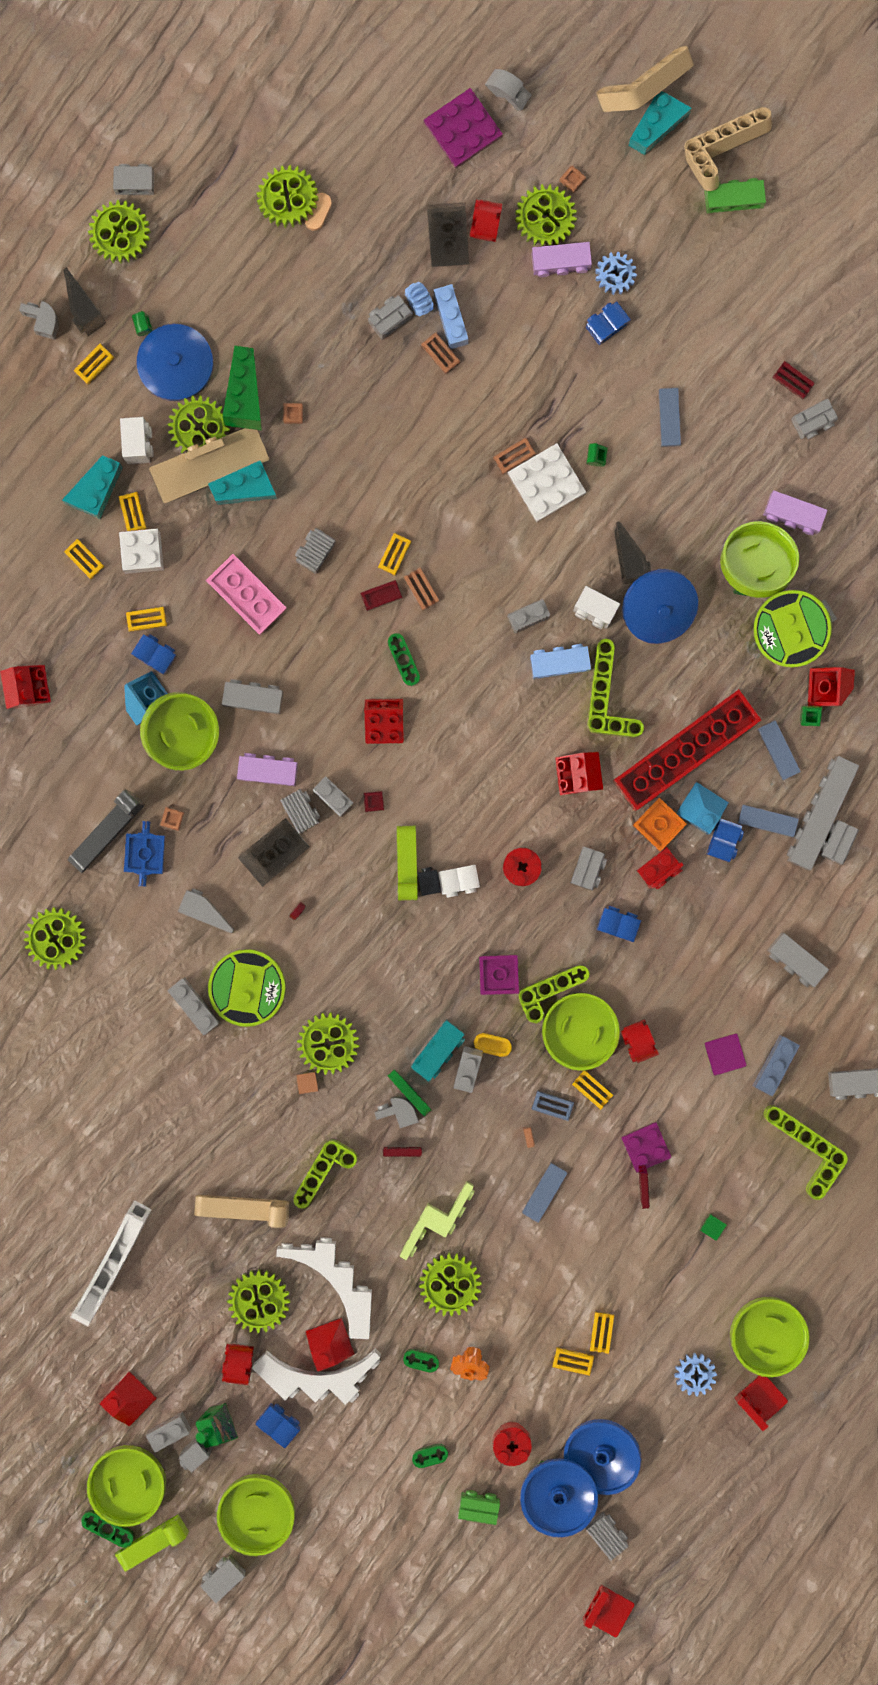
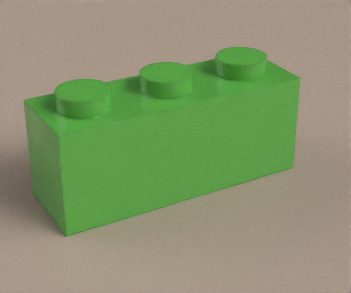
M751 178L746 182H739V180H731L724 184L719 182L717 189L704 191L706 213L764 208L766 203L764 180H758V178Z

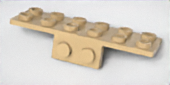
M244 428L220 439H216V436L205 440L206 444L199 447L198 444L187 448L188 452L150 467L149 470L163 503L170 502L206 487L208 483L261 460L262 463L268 461L269 457L258 430Z

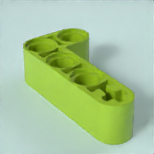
M416 825L397 826L398 901L418 900Z
M577 965L521 989L518 997L527 1019L532 1023L542 1021L544 1013L539 1001L584 983L589 978V970L585 966ZM578 969H580L581 971H585V974H583L582 979L580 977L573 978L575 982L572 983V980L568 975L569 972H571V975L573 976L578 973ZM560 976H565L568 979V983L564 987H560L557 983ZM548 984L550 986L549 993L542 994L540 986ZM525 991H530L533 995L529 1002H525L522 999V994ZM532 1009L540 1011L538 1019L530 1018L529 1013Z
M335 1139L328 1140L293 1198L295 1206L300 1209L309 1206L334 1162L345 1168L354 1167L357 1162L356 1152ZM329 1144L336 1145L337 1152L334 1154L329 1153L327 1146ZM351 1154L354 1157V1161L346 1163L343 1160V1156ZM325 1161L328 1167L325 1170H320L317 1167V1163ZM313 1177L317 1179L318 1184L315 1187L309 1186L307 1183L308 1178ZM305 1190L310 1191L305 1198L307 1202L303 1201L300 1203L298 1196H302Z
M178 1514L137 1538L130 1546L121 1548L114 1555L123 1570L128 1571L167 1546L171 1545L173 1547L186 1539L189 1531Z

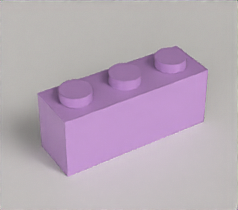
M590 243L533 247L532 263L534 275L548 277L553 273L567 275L573 271L579 274L588 272L592 266Z
M773 490L763 515L767 516L766 519L769 521H781L788 528L795 529L797 527L803 529L802 532L805 534L814 535L820 532L827 510Z
M244 753V756H239L237 779L295 786L298 763L294 762L293 758L283 757L282 761L275 760V756L263 755L262 759L256 758V754Z

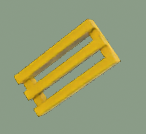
M99 344L73 371L89 385L114 359V356ZM102 350L103 353L81 373L80 371ZM107 355L108 357L86 378V376H87V375L105 358V356Z
M138 492L119 496L127 532L147 530ZM132 497H135L141 526H138ZM124 499L128 500L134 528L130 526Z
M394 533L378 568L395 576L411 544V540ZM396 538H397V539H399V542H398V544H397V546H396V548H395V550H394V552H393V554H392V557H391V559H390V561H389V563H388V565H387V567H386V566H384V563H385V561H386V559H387V557H388V555H389V553H390V551H391V548H392V546H393V544H394V542H395V540H396ZM405 542L406 544L394 569H390L402 543Z
M78 538L64 551L91 580L105 567ZM76 545H79L98 565L96 568L75 547ZM71 550L93 570L91 573L70 553Z
M164 607L126 612L129 632L167 626ZM161 612L159 616L131 620V616ZM162 619L160 623L132 627V624Z
M585 1070L572 1083L576 1089L600 1110L613 1097L612 1093ZM584 1075L606 1093L607 1096L604 1098L583 1079ZM580 1081L582 1084H584L590 1091H592L598 1098H600L602 1102H597L577 1083Z
M595 1312L590 1351L609 1354L614 1314ZM598 1317H602L598 1347H594ZM606 1318H609L605 1348H602Z
M556 1347L552 1367L590 1376L594 1356ZM561 1353L565 1355L589 1360V1362L559 1356V1354ZM558 1360L586 1366L588 1368L587 1370L581 1368L559 1364Z

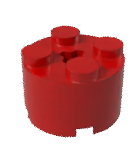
M481 199L476 200L469 237L496 243L503 204Z
M528 848L514 849L504 859V876L513 885H531L541 874V860L534 851ZM519 862H521L522 864H527V867L525 868L526 871L524 873L522 870H517V868L519 867Z
M645 1019L623 1027L624 1030L621 1031V1035L625 1045H630L628 1051L632 1062H637L638 1064L659 1055Z
M226 1344L222 1382L249 1386L254 1346Z
M516 1422L504 1423L493 1435V1451L500 1463L507 1466H518L528 1460L532 1450L531 1438L528 1431L522 1425ZM510 1441H514V1447H510Z

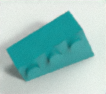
M661 91L654 96L632 134L628 146L646 155L669 132L673 131L677 125L690 116L692 108Z
M102 455L62 501L68 506L101 519L123 466L121 463Z
M261 460L208 483L218 505L277 499Z
M446 1019L411 1064V1068L427 1081H430L432 1077L435 1079L441 1072V1065L444 1062L447 1064L452 1058L453 1054L451 1052L455 1047L459 1048L465 1041L463 1038L465 1033Z

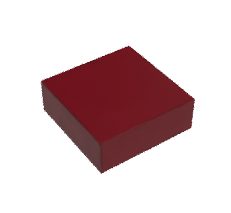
M383 791L363 793L365 812L384 811Z

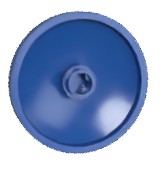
M181 324L161 326L149 333L139 347L137 354L138 374L145 387L161 399L168 401H183L184 398L190 399L191 396H196L206 387L212 376L214 361L210 346L198 331L189 326Z
M670 569L653 570L639 577L629 587L622 605L623 619L628 629L638 639L647 643H666L681 636L691 626L698 610V596L692 583L683 574Z
M594 1419L580 1424L571 1432L564 1448V1459L574 1461L583 1466L592 1476L597 1492L600 1495H612L624 1491L632 1485L640 1471L642 1459L640 1447L636 1439L625 1427L610 1420Z
M561 1458L546 1460L536 1465L525 1477L520 1494L521 1508L527 1521L537 1531L551 1537H568L582 1531L592 1521L598 1506L597 1487L590 1473L580 1464Z

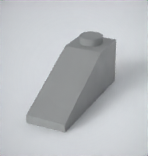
M192 888V891L186 890L178 912L227 932H234L235 929L206 897L202 896L203 892Z

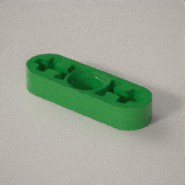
M394 633L388 638L389 649L403 682L407 686H415L420 680L419 672L404 637L401 634ZM395 637L397 640L401 639L402 641L399 643L401 650L404 647L406 651H400L396 655L394 652L398 650L395 645H391ZM407 655L409 663L407 665L399 664V656ZM411 665H413V668H410L411 674H416L417 676L412 683L410 680H406L408 677L407 671L402 672L401 670L409 668Z
M395 1069L387 1075L424 1117L432 1111L427 1103Z
M88 1510L82 1516L81 1524L86 1530L122 1548L132 1544L134 1533L128 1527L112 1525L100 1518L94 1510ZM90 1516H93V1517H94V1518H93V1521H94V1522H92L91 1524H88V1523H87V1522H88V1519H87V1518H89ZM100 1520H102V1522H101L99 1528L97 1529L96 1526H97L98 1524H96V1523H98ZM110 1524L113 1527V1532L110 1534L104 1533L102 1526ZM119 1529V1532H118L116 1538H114L113 1536H114L116 1530ZM126 1533L128 1534L127 1538L130 1540L123 1542L120 1535L123 1536Z

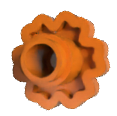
M467 1347L463 1356L457 1355L453 1357L450 1367L454 1374L471 1381L487 1379L490 1369L487 1362L482 1361L481 1350L476 1347Z

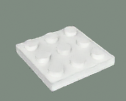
M557 443L508 472L510 479L536 522L586 494L585 489Z

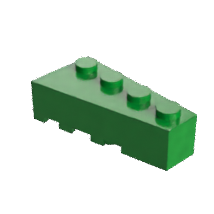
M234 345L223 410L224 426L262 431L254 348Z

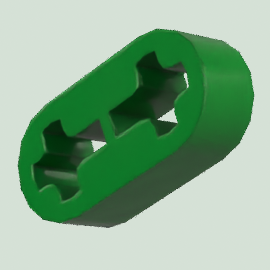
M408 1349L403 1355L404 1364L409 1368L432 1373L439 1367V1359L432 1353ZM412 1353L415 1354V1358L420 1359V1361L413 1360V1362L410 1363L409 1359L406 1357L410 1356ZM432 1358L436 1365H432L429 1368L428 1364L422 1362V1360L429 1361Z
M435 1444L417 1449L413 1453L412 1462L417 1468H425L443 1463L448 1457V1449L443 1444ZM437 1449H440L441 1452H445L442 1454L441 1458H439L438 1455H431L435 1454L437 1452ZM418 1454H421L422 1457L429 1456L424 1459L423 1463H420L419 1460L416 1461Z

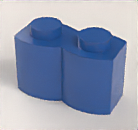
M618 302L614 304L608 303L602 308V313L599 315L595 313L587 319L586 329L599 346L626 327L631 321Z
M143 634L131 654L165 675L177 657L174 654L175 650L167 644L164 647L157 643L159 640L151 634L148 636Z
M720 818L716 824L707 855L730 862L731 859L734 860L738 851L735 848L736 843L742 840L744 834L742 826Z
M609 906L608 909L603 908L596 930L634 942L641 920L637 919L638 915L629 912L626 915L619 913L620 909Z
M270 1403L256 1420L255 1424L279 1445L286 1448L300 1431V1423L293 1416H286L284 1414L285 1410L280 1405Z

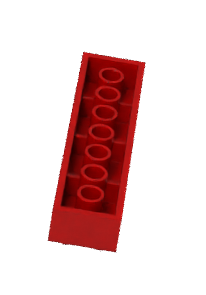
M738 689L612 781L633 810L637 811L759 723L761 719Z

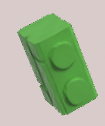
M466 1490V1493H461L458 1519L497 1525L500 1498H496L497 1495L492 1493H485V1496L478 1495V1492L474 1490Z

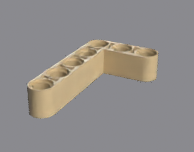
M687 46L675 49L631 84L606 86L598 90L596 94L603 111L634 110L643 106L694 66Z
M766 107L758 108L686 141L684 146L686 161L705 190L713 191L719 186L718 169L711 158L768 133L772 129L771 111Z
M196 1195L194 1215L200 1217L268 1221V1226L286 1227L289 1219L290 1202L271 1199Z

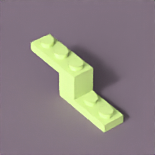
M466 1181L448 1214L429 1203L427 1204L400 1253L401 1258L407 1260L409 1256L413 1257L417 1249L415 1246L417 1240H422L427 1231L424 1229L425 1227L445 1238L447 1234H452L456 1227L454 1221L457 1216L461 1218L465 1211L464 1203L466 1200L470 1201L475 1192L472 1183Z

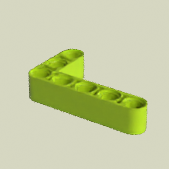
M603 639L596 647L587 723L588 729L595 734L637 738L644 731V725L640 720L607 716L615 647L611 640ZM602 644H608L610 646V652L603 653L600 649V646ZM606 663L608 671L601 672L598 669V664ZM599 681L604 682L606 690H597L596 683ZM595 701H602L604 708L596 710L594 708ZM592 720H600L602 723L601 728L594 729L591 725ZM614 721L618 722L621 726L617 732L613 731L610 726ZM637 724L640 728L639 733L633 734L630 731V725Z
M767 1106L764 1110V1118L824 1159L806 1185V1192L810 1197L815 1200L822 1199L848 1161L846 1153L777 1106ZM777 1110V1118L771 1120L769 1118L770 1111ZM787 1121H793L794 1127L792 1130L785 1129ZM808 1131L810 1134L809 1139L802 1141V1133ZM824 1142L826 1145L825 1150L818 1152V1144ZM840 1153L842 1156L841 1161L834 1163V1155ZM830 1169V1177L824 1179L822 1177L823 1171ZM815 1185H819L820 1192L813 1195L811 1192L812 1188Z

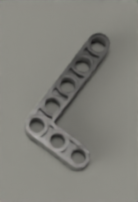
M125 789L114 800L116 806L68 858L67 861L79 872L83 873L145 806V803L131 791Z

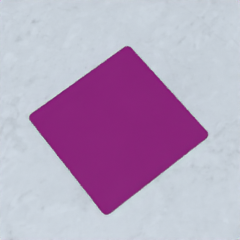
M732 1034L704 1043L714 1076L747 1066L738 1034Z

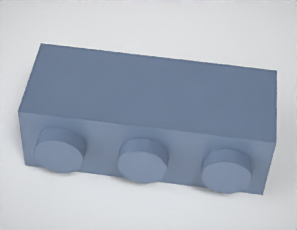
M779 1035L752 1086L773 1097L800 1045Z

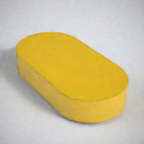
M480 1033L474 1039V1047L482 1050V1053L505 1057L509 1055L512 1049L510 1041L504 1037Z

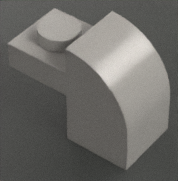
M495 69L485 83V86L496 97L506 98L519 111L523 109L531 97V94L522 86L524 83L515 75L505 70Z
M41 301L40 308L34 303L28 302L27 305L21 303L19 309L21 314L36 319L34 326L36 335L55 340L59 321L52 307L44 301Z
M391 1097V1106L388 1103L377 1107L378 1110L374 1112L377 1120L395 1114L400 1128L418 1123L419 1121L414 1106L403 1097Z

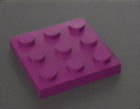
M471 88L423 120L455 168H458L503 137L502 132Z

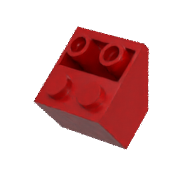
M45 665L17 666L0 671L6 709L23 708L51 702Z
M585 752L555 757L560 795L603 790L599 752Z

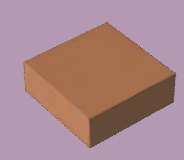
M571 165L559 181L574 193L586 180V177Z
M283 403V423L303 424V404Z
M165 807L160 825L179 831L184 812Z
M316 1072L296 1075L299 1094L319 1091Z
M523 1127L527 1148L534 1147L535 1143L531 1127Z

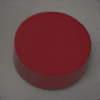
M300 901L291 911L289 917L296 920L304 911L306 905Z

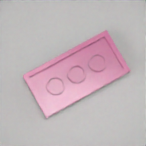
M234 554L206 580L259 635L287 610Z

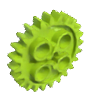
M291 165L288 166L287 170L281 166V171L279 172L274 168L273 175L268 172V180L262 178L264 185H258L261 192H257V196L260 198L257 200V203L261 205L259 209L261 212H264V218L269 217L270 223L276 220L277 227L282 222L284 228L287 227L288 223H291V226L294 227L296 221L302 225V218L308 221L307 214H314L311 208H317L315 201H319L316 195L319 192L317 188H314L316 183L311 181V175L306 176L305 170L300 172L298 166L293 171ZM284 181H287V189L290 194L289 200L292 208L291 212H288V203L286 201L287 196L286 191L284 189ZM295 183L300 184L297 188H291ZM281 187L278 192H273L274 188ZM298 201L303 202L300 206H294ZM284 205L283 209L276 210L277 206Z
M541 184L540 190L534 186L533 193L527 190V197L521 196L523 203H517L519 209L515 211V215L519 217L515 218V222L520 223L517 226V230L523 229L521 236L528 235L527 242L533 239V246L537 242H540L541 247L544 246V243L551 246L552 242L558 245L559 239L565 242L566 238L564 235L570 237V230L575 228V225L572 224L577 220L574 217L577 210L572 209L575 203H569L571 196L564 197L565 190L559 193L558 186L555 190L551 189V184H549L548 189H545L543 184ZM547 200L549 205L542 206L539 201ZM561 211L564 213V216L558 218L554 213ZM549 214V217L542 218L543 215ZM535 215L538 219L530 221L528 216ZM550 226L553 231L546 233L543 231V228Z
M117 200L114 206L109 201L108 208L103 204V211L101 212L97 209L98 216H91L94 223H89V226L93 229L88 231L89 235L93 236L89 239L90 242L95 243L92 246L93 249H99L98 255L104 254L105 260L111 257L112 263L118 259L120 264H122L124 258L129 263L131 256L137 259V252L143 254L141 247L147 248V244L144 241H150L149 236L146 235L151 233L150 229L146 228L150 225L149 222L144 221L147 218L146 215L141 214L140 208L135 210L133 203L128 207L127 201L121 205L119 200ZM114 216H120L118 222H111ZM130 225L137 226L135 231H128V227ZM122 229L123 233H118L117 235L116 231H121ZM104 233H111L110 238H102ZM121 242H128V245L125 248L119 247V244Z
M200 395L198 401H196L194 396H191V402L184 398L185 405L178 402L179 410L172 409L175 416L169 415V418L173 420V423H168L167 426L172 427L173 430L168 431V434H174L170 441L178 442L175 448L181 446V453L185 452V450L188 451L187 448L194 445L192 442L194 436L202 437L203 444L201 446L205 445V440H207L201 431L194 430L195 424L187 417L188 413L197 424H203L202 430L210 438L216 436V439L227 436L224 432L229 431L230 428L224 426L223 413H220L222 406L215 407L217 401L210 404L209 397L202 401V396ZM195 409H203L205 416L202 419L196 418L194 415ZM182 421L190 423L188 431L180 429L179 425ZM209 423L216 424V433L212 434L207 431Z
M53 907L52 913H50L48 909H45V915L38 912L39 918L32 917L34 923H27V926L31 929L30 931H24V933L29 935L28 938L23 939V941L29 942L25 949H31L28 956L35 955L33 962L40 960V967L47 963V969H50L53 965L54 969L58 970L60 964L64 969L66 968V962L69 965H73L72 958L79 960V957L76 955L77 953H84L80 947L86 946L82 940L86 939L87 936H83L81 933L86 929H80L79 926L83 922L76 923L78 916L70 917L71 911L64 914V908H61L57 913L56 907ZM56 920H60L63 924L60 931L54 928ZM46 924H49L52 933L46 928ZM40 930L46 932V939L44 941L38 938ZM53 935H59L57 941L64 948L65 953L61 952L57 942H52ZM67 936L73 939V944L70 947L64 944V939ZM51 946L55 947L57 951L54 957L48 954V949Z
M332 1012L329 1013L328 1017L322 1013L321 1019L314 1015V1022L310 1019L307 1020L310 1025L309 1027L302 1026L305 1032H299V1035L303 1038L297 1040L298 1043L302 1044L297 1050L303 1051V1054L299 1057H306L304 1064L311 1063L310 1070L317 1067V1073L323 1069L324 1075H327L328 1070H331V1073L334 1075L336 1068L342 1072V1065L348 1068L347 1061L354 1062L351 1055L358 1054L354 1051V1048H358L359 1045L355 1044L354 1041L358 1040L359 1037H353L357 1030H350L352 1023L346 1025V1017L341 1021L339 1020L340 1014L333 1018ZM338 1027L341 1030V1036L333 1037L331 1029ZM313 1031H320L322 1033L320 1041H315L312 1038ZM327 1038H329V1041L345 1039L344 1043L332 1044L330 1049L327 1046L311 1047L313 1044L324 1043ZM335 1047H343L345 1050L344 1055L336 1056L334 1053ZM323 1050L326 1054L325 1059H317L315 1052Z
M450 1252L447 1254V1258L440 1254L439 1261L433 1257V1265L427 1262L429 1270H422L426 1276H420V1280L424 1281V1283L419 1284V1288L425 1289L420 1292V1295L427 1296L424 1299V1303L430 1301L429 1309L435 1306V1313H438L441 1309L443 1310V1316H445L447 1311L450 1312L451 1317H453L454 1311L461 1315L460 1309L462 1308L468 1312L467 1305L473 1307L472 1299L478 1300L475 1293H481V1289L476 1287L482 1285L481 1281L476 1280L480 1277V1274H474L477 1267H470L472 1264L471 1260L465 1263V1256L458 1259V1253L455 1254L454 1258H451ZM451 1266L455 1269V1273L447 1275L444 1272L445 1268ZM440 1272L448 1282L454 1281V1287L462 1292L463 1296L461 1297L451 1286L447 1288V1282L439 1277L437 1273ZM465 1279L469 1282V1286L461 1288L458 1283ZM434 1281H440L442 1287L436 1290L432 1288L431 1284ZM448 1294L456 1296V1300L452 1303L448 1302L445 1298Z
M258 1269L257 1274L250 1270L249 1277L243 1273V1280L237 1278L236 1282L238 1285L232 1284L231 1286L235 1291H229L228 1293L229 1296L233 1297L227 1300V1303L232 1304L228 1311H234L231 1318L237 1317L236 1324L242 1322V1329L249 1326V1332H252L253 1328H256L257 1333L260 1332L261 1328L267 1332L268 1326L275 1329V1322L279 1325L281 1324L279 1317L286 1318V1314L283 1311H289V1307L285 1305L290 1303V1299L285 1298L289 1295V1291H283L287 1285H280L279 1283L282 1278L275 1280V1273L268 1276V1270L265 1271L264 1275L261 1274L260 1269ZM253 1285L257 1286L258 1297L260 1300H263L261 1303V1308L264 1313V1318L261 1317L258 1302H254L257 1296L253 1288ZM268 1285L271 1292L268 1294L263 1293L261 1286ZM249 1290L252 1293V1297L249 1299L244 1298L242 1291ZM267 1304H273L276 1310L274 1312H268L265 1306ZM247 1310H256L257 1316L249 1317Z

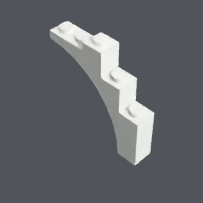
M134 1200L71 1318L89 1326L100 1305L108 1295L152 1209Z
M322 1237L316 1241V1248H312L310 1244H301V1247H293L291 1243H282L281 1246H278L276 1257L289 1258L304 1263L318 1271L332 1284L345 1306L349 1321L350 1338L369 1339L372 1289H368V1286H356V1288H353L354 1265L344 1261L335 1264L336 1241H332V1238Z
M374 1349L366 1357L351 1366L333 1371L317 1372L292 1367L278 1360L266 1350L253 1364L252 1369L284 1400L288 1397L293 1398L299 1391L298 1387H300L316 1403L318 1399L322 1401L329 1394L328 1389H330L346 1405L349 1401L352 1403L359 1396L358 1391L360 1387L356 1382L361 1383L367 1376L366 1372L370 1368L374 1369L380 1363L381 1353Z

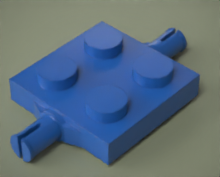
M142 821V833L126 834L124 872L138 874V886H142L143 883V886L147 887V875L163 874L165 836L150 833L151 822L147 821L146 825V821Z

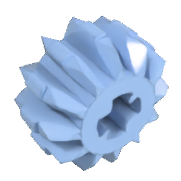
M420 282L413 283L405 289L407 301L416 315H426L429 311L433 310L434 303L424 284Z

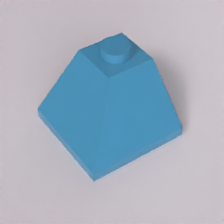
M152 671L124 685L126 711L136 726L141 724L143 715L148 707L159 697L168 694Z
M696 782L676 814L709 835L720 820L728 802Z

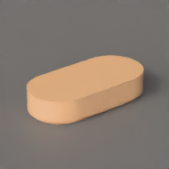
M326 193L316 194L319 198V201H315L317 208H311L314 214H307L308 221L304 219L306 227L312 231L319 230L323 226L331 209V198Z

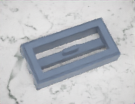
M537 1091L532 1110L569 1121L574 1102ZM540 1096L563 1104L569 1105V1107L565 1108L553 1103L540 1100L539 1098ZM537 1104L567 1112L566 1116L537 1107Z

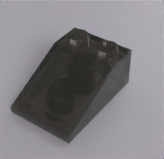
M466 202L428 205L431 267L468 265L469 248Z
M66 267L63 270L70 310L74 316L71 320L81 334L85 332L87 336H90L105 325L106 322Z
M619 521L615 523L613 530L622 583H634L639 577L651 571L650 561H646V556Z
M284 818L244 851L238 859L263 887L305 852L309 845L288 820Z

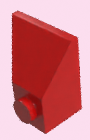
M843 667L810 668L808 706H842L854 689L855 670Z
M342 1318L305 1331L317 1372L335 1366L355 1355Z
M129 1371L99 1404L113 1418L130 1427L157 1398Z

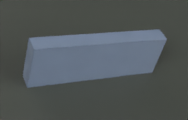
M678 388L659 389L661 447L681 446Z
M776 720L758 728L782 780L801 772Z
M742 805L738 824L794 837L799 819Z
M550 1163L522 1213L539 1223L566 1177L567 1172Z

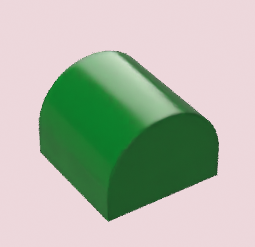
M141 311L132 315L137 336H145L153 331L149 316L145 312Z
M597 443L589 444L586 464L604 467L606 465L608 448Z
M802 705L800 711L801 726H820L822 707Z

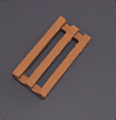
M436 332L421 344L445 374L460 363L458 357ZM434 339H436L439 342V344L450 355L454 362H450V360L445 356V354L434 343ZM428 344H430L435 349V351L440 355V357L446 362L448 367H445V365L440 361V359L429 348Z
M524 438L494 456L493 459L502 474H505L535 456L536 453L527 438ZM524 444L526 445L525 448L508 457L507 459L503 460L502 462L499 460L500 458L504 457L505 455L509 454L510 452L514 451ZM528 450L530 451L529 454L525 455L524 457L520 458L519 460L504 468L505 464L509 463L510 461L527 452Z
M421 568L404 576L422 611L439 602ZM419 574L434 599L433 601H430L416 575ZM412 577L425 598L426 605L423 604L410 581Z

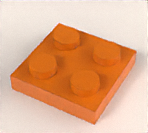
M659 797L632 826L661 852L687 824Z

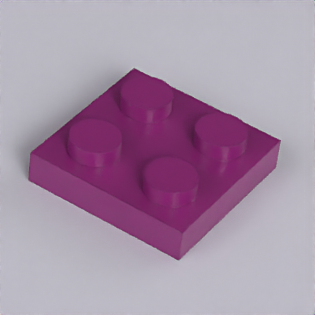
M518 955L479 956L480 995L519 994Z
M657 1122L621 1137L636 1173H638V1165H645L646 1168H649L672 1158Z

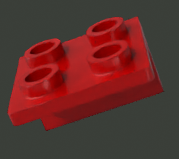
M365 699V743H403V699Z
M666 847L636 871L650 889H660L667 883L665 879L669 876L671 878L675 877L683 871L681 867L684 864L678 862Z
M760 1375L734 1397L736 1402L762 1431L769 1427L766 1422L788 1403L786 1397L770 1379Z
M601 1584L582 1618L583 1624L589 1629L594 1625L616 1638L630 1615L634 1602Z

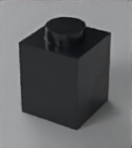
M433 867L422 868V872L418 873L421 895L441 893L437 870H433Z

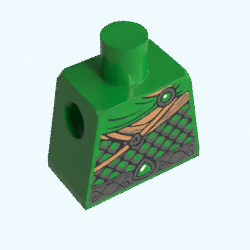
M226 1403L211 1406L196 1421L198 1429L196 1440L198 1443L203 1444L205 1448L238 1438Z

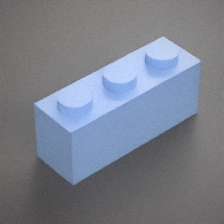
M453 285L434 289V298L449 348L454 349L468 345V336Z
M576 644L571 646L572 649L564 650V647L552 648V652H545L544 649L533 651L534 654L530 655L533 679L590 671L588 646L583 647V644Z

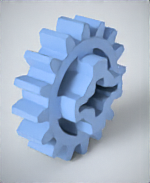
M611 252L609 253V258L606 256L602 257L603 263L598 262L597 266L599 268L595 270V274H598L595 280L601 281L599 288L606 287L605 293L612 290V295L616 291L621 295L623 289L629 291V285H634L635 281L633 279L636 278L637 274L633 272L636 270V266H631L633 260L627 261L626 254L620 257V252H617L616 256H613ZM609 264V270L603 272L606 265ZM613 271H616V273H619V276L616 277L615 274H612ZM628 275V279L623 283L622 278Z
M693 1353L692 1358L686 1354L685 1361L679 1360L681 1366H675L679 1371L674 1373V1376L679 1378L676 1383L677 1385L682 1384L681 1391L687 1389L688 1395L694 1392L697 1397L700 1391L705 1395L706 1388L712 1390L710 1383H716L712 1378L717 1376V1373L712 1371L715 1366L710 1364L711 1360L709 1358L704 1360L703 1354L699 1358L696 1353ZM691 1363L690 1367L687 1370H684L686 1366ZM699 1363L705 1365L707 1370L701 1369ZM695 1367L699 1373L697 1375L696 1381L692 1376L695 1373ZM684 1379L691 1381L692 1386L686 1384Z

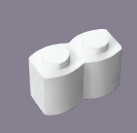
M476 865L438 872L442 895L446 894L447 898L458 896V892L464 890L466 894L477 892L476 888L480 887Z

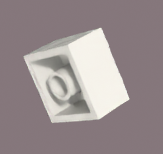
M144 417L121 418L122 457L127 464L150 463V457H153V447L149 442V438H152L151 426L149 427V423L145 421Z
M158 529L119 532L122 569L126 574L164 570L161 535Z
M585 586L573 612L576 613V617L582 620L586 618L591 620L593 626L599 629L603 627L607 629L620 603Z

